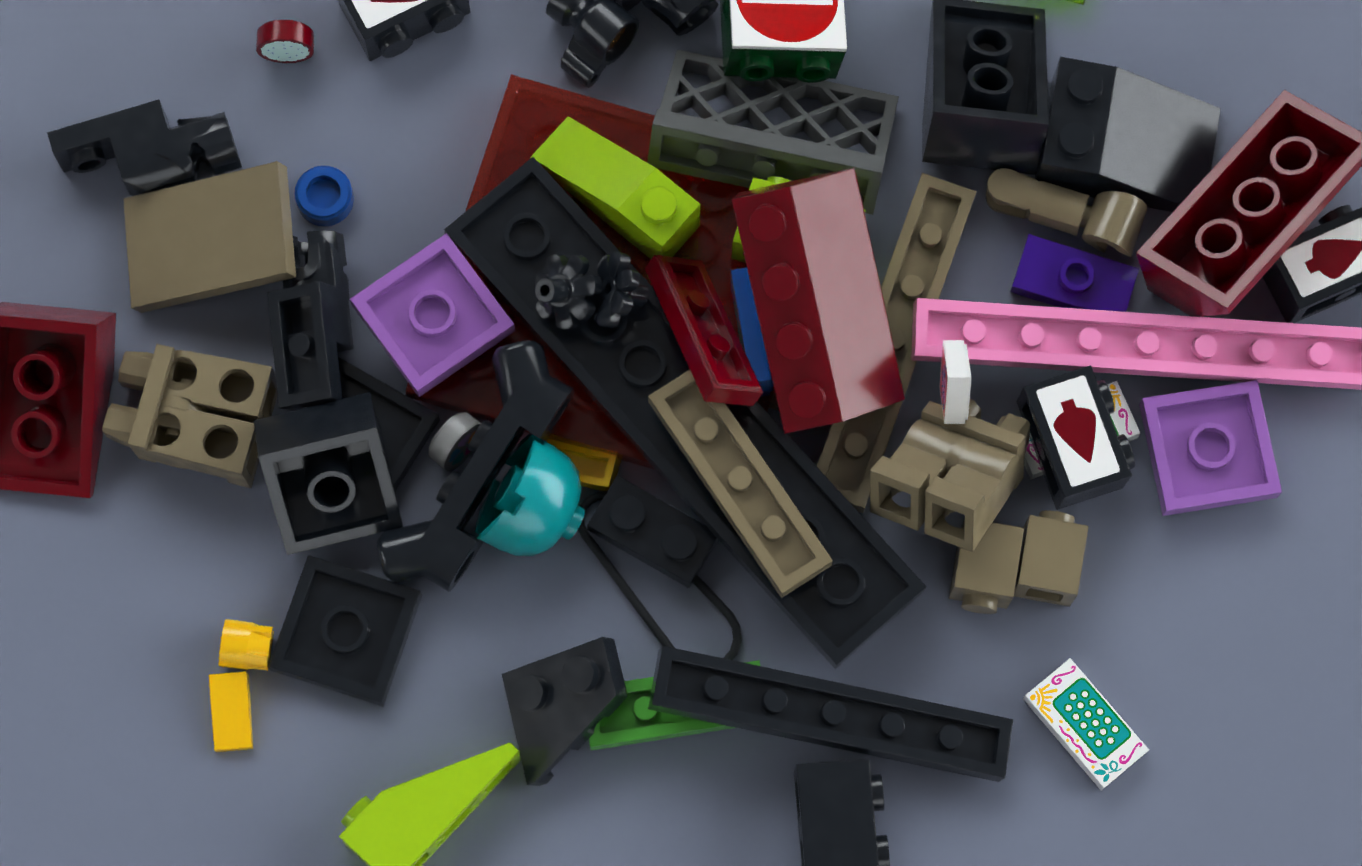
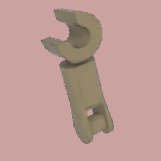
M1007 168L995 170L991 173L987 182L985 199L987 205L992 210L1022 219L1028 218L1031 222L1077 236L1079 228L1082 227L1084 228L1081 236L1082 239L1105 253L1107 245H1110L1120 253L1132 257L1147 212V205L1143 200L1125 192L1107 191L1099 193L1094 198L1092 206H1089L1087 204L1090 195L1042 180L1038 181L1035 178Z

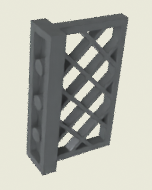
M677 49L660 108L656 111L653 121L647 163L657 169L750 188L753 177L767 180L768 177L776 176L794 181L855 167L863 207L867 214L873 215L899 96L825 80L807 83L797 78L771 77L763 81H747L740 76H724L723 59ZM689 72L707 76L712 83L694 89L683 77V73ZM749 85L763 88L768 95L751 101L740 89ZM725 95L735 107L718 114L707 101ZM803 97L816 99L822 103L823 107L807 113L796 100ZM781 107L791 119L774 126L763 113ZM692 108L701 118L678 112ZM863 109L882 113L883 117L863 125L851 112ZM836 118L847 132L830 138L819 125ZM748 120L757 130L734 124ZM804 131L813 142L790 136ZM860 143L868 153L846 148Z

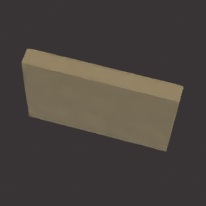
M278 161L123 199L131 308L140 313L296 278L287 167Z

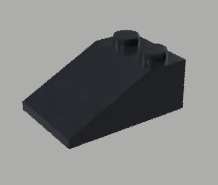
M933 0L922 122V162L990 170L1007 168L1019 173L1036 175L1049 127L1045 9L968 0Z
M1060 56L1051 81L1048 99L1049 127L1035 179L1090 195L1089 197L1093 198L1097 194L1107 191L1125 192L1143 200L1147 208L1173 212L1211 171L1221 108L1116 66Z

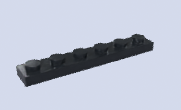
M662 646L658 651L648 706L649 710L1000 782L1006 776L1013 719L667 646Z

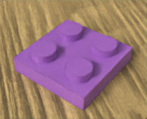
M447 233L350 298L352 307L418 397L515 332V325Z
M1257 380L1142 398L1139 407L1162 516L1278 498L1282 493Z

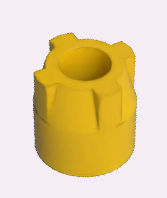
M225 619L219 650V666L243 670L258 669L268 671L274 636L273 627L262 626L253 622Z

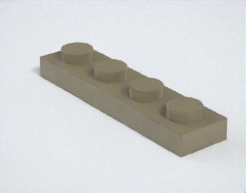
M691 370L683 373L648 396V403L781 598L832 566L833 560L725 403L705 402Z

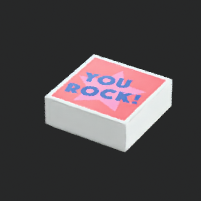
M943 340L939 388L944 424H965V420H968L971 371L967 344H964V340Z

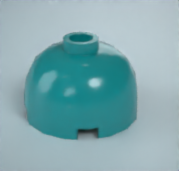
M528 434L517 444L505 464L511 466L501 483L494 480L480 509L475 526V533L479 534L477 537L479 540L515 556H534L547 551L554 546L560 537L570 540L577 532L585 515V509L578 505L582 492L579 471L571 459L555 446L532 434Z

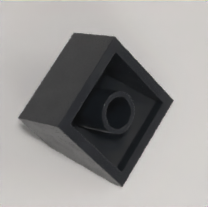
M370 392L254 420L258 458L287 555L403 527L385 446Z

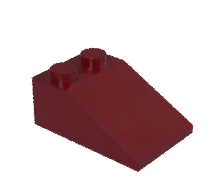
M10 302L0 303L1 490L91 498L93 496L103 439L102 427L108 409L114 372L116 313Z

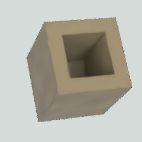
M1045 510L1041 511L1039 516L1029 515L1023 526L1024 532L1014 596L1070 607L1078 595L1089 526L1074 523V516L1059 511Z
M965 519L961 525V528H965ZM992 522L973 552L957 546L948 599L962 601L961 608L974 613L995 614L997 613V607L1007 609L1014 597L1024 528Z

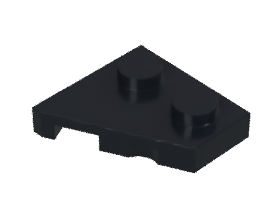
M600 637L502 674L527 785L541 786L547 784L554 776L551 772L553 767L570 749L579 750L594 734L597 723L601 719L609 717L628 697L614 639Z

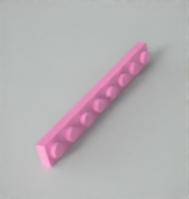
M917 298L913 303L912 361L941 362L943 340H964V344H967L969 364L1066 371H1074L1091 365L1093 372L1234 382L1257 380L1258 383L1362 390V328L926 298Z

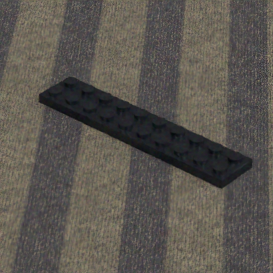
M534 157L530 158L444 229L445 234H448L472 267L835 669L925 591L926 585L788 434H784V430L757 401L753 406L726 404L833 560L832 566L783 598L779 596L648 403V396L690 370L655 290L649 282L640 274V284L646 285L649 290L648 301L642 308L632 307L627 316L620 315L619 324L614 328L599 326L596 320L590 318L588 321L579 320V325L576 329H560L556 325L555 317L542 318L537 312L536 304L539 300L535 294L534 281L537 274L548 273L546 267V259L554 254H563L569 260L572 255H583L588 259L590 265L585 275L599 276L597 273L599 261L606 254L611 255L614 251H620ZM630 263L629 269L638 272V270ZM588 296L587 298L591 300L595 296Z

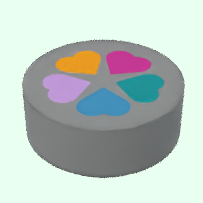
M468 412L455 414L435 434L429 446V457L444 470H454L473 453L467 448L481 423Z

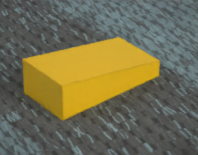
M551 439L547 440V443L555 446L571 459L579 471L581 486L599 491L609 490L618 474L621 458L617 452Z
M243 671L209 674L214 751L226 752L253 749L248 673Z

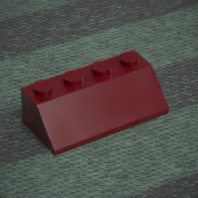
M1284 90L1136 252L1147 289L1189 316L1201 317L1230 314L1361 168L1362 132Z
M855 167L739 192L732 199L784 434L844 422L905 400Z

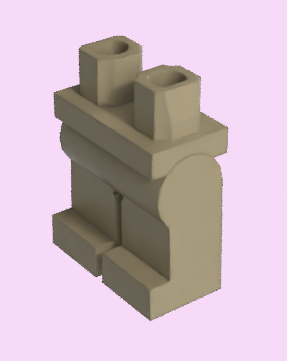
M156 344L154 354L149 352H124L118 381L122 387L143 392L138 409L111 403L102 427V431L107 438L130 447L139 459L155 463L157 461L172 467L225 478L229 483L252 488L259 463L254 420L272 416L278 395L276 375L272 366L192 351L175 350L174 347Z
M970 399L968 420H965V424H944L942 405L929 401L922 410L921 419L917 420L910 427L903 443L890 458L881 456L871 468L870 512L917 531L925 522L924 534L973 552L1008 500L1013 488L1016 489L1024 478V458L1030 439L1029 421L1009 413L1006 416H1002L996 425L981 420V408L975 400ZM902 491L911 494V507L899 506L892 500L893 496ZM953 512L965 515V528L953 527L947 523L945 518Z

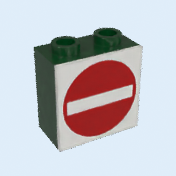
M720 0L724 76H740L747 81H763L771 77H790L807 83L821 82L828 78L836 79L847 51L844 0Z

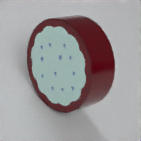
M294 20L266 22L257 29L256 52L262 58L278 63L305 61L314 54V32L306 24Z

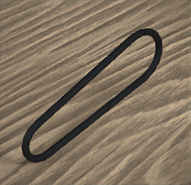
M607 491L593 493L586 497L579 506L583 507L586 513L591 504L604 498ZM583 518L578 528L582 539L662 646L675 648L590 535ZM697 575L693 584L726 617L732 628L733 641L730 651L725 655L724 659L733 660L738 655L742 641L740 624L734 613Z

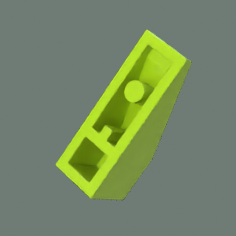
M569 116L530 157H534L561 187L650 259L654 255L673 257L700 227L701 204L654 166Z
M507 743L385 789L372 801L367 796H364L342 819L341 823L346 829L339 835V838L367 866H423L521 761L519 750L511 743Z

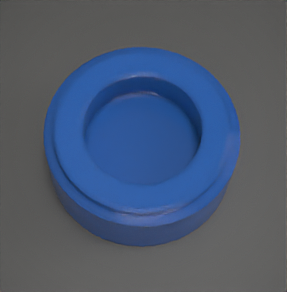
M331 166L311 168L299 178L295 186L294 195L299 212L308 222L314 225L326 227L338 224L352 210L354 194L351 183L347 176L337 168Z

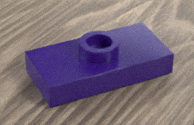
M1028 234L1010 292L1055 307L1126 312L1139 268Z

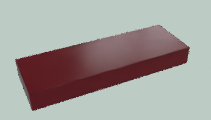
M654 255L645 267V271L704 401L753 406L763 394V391L701 260Z

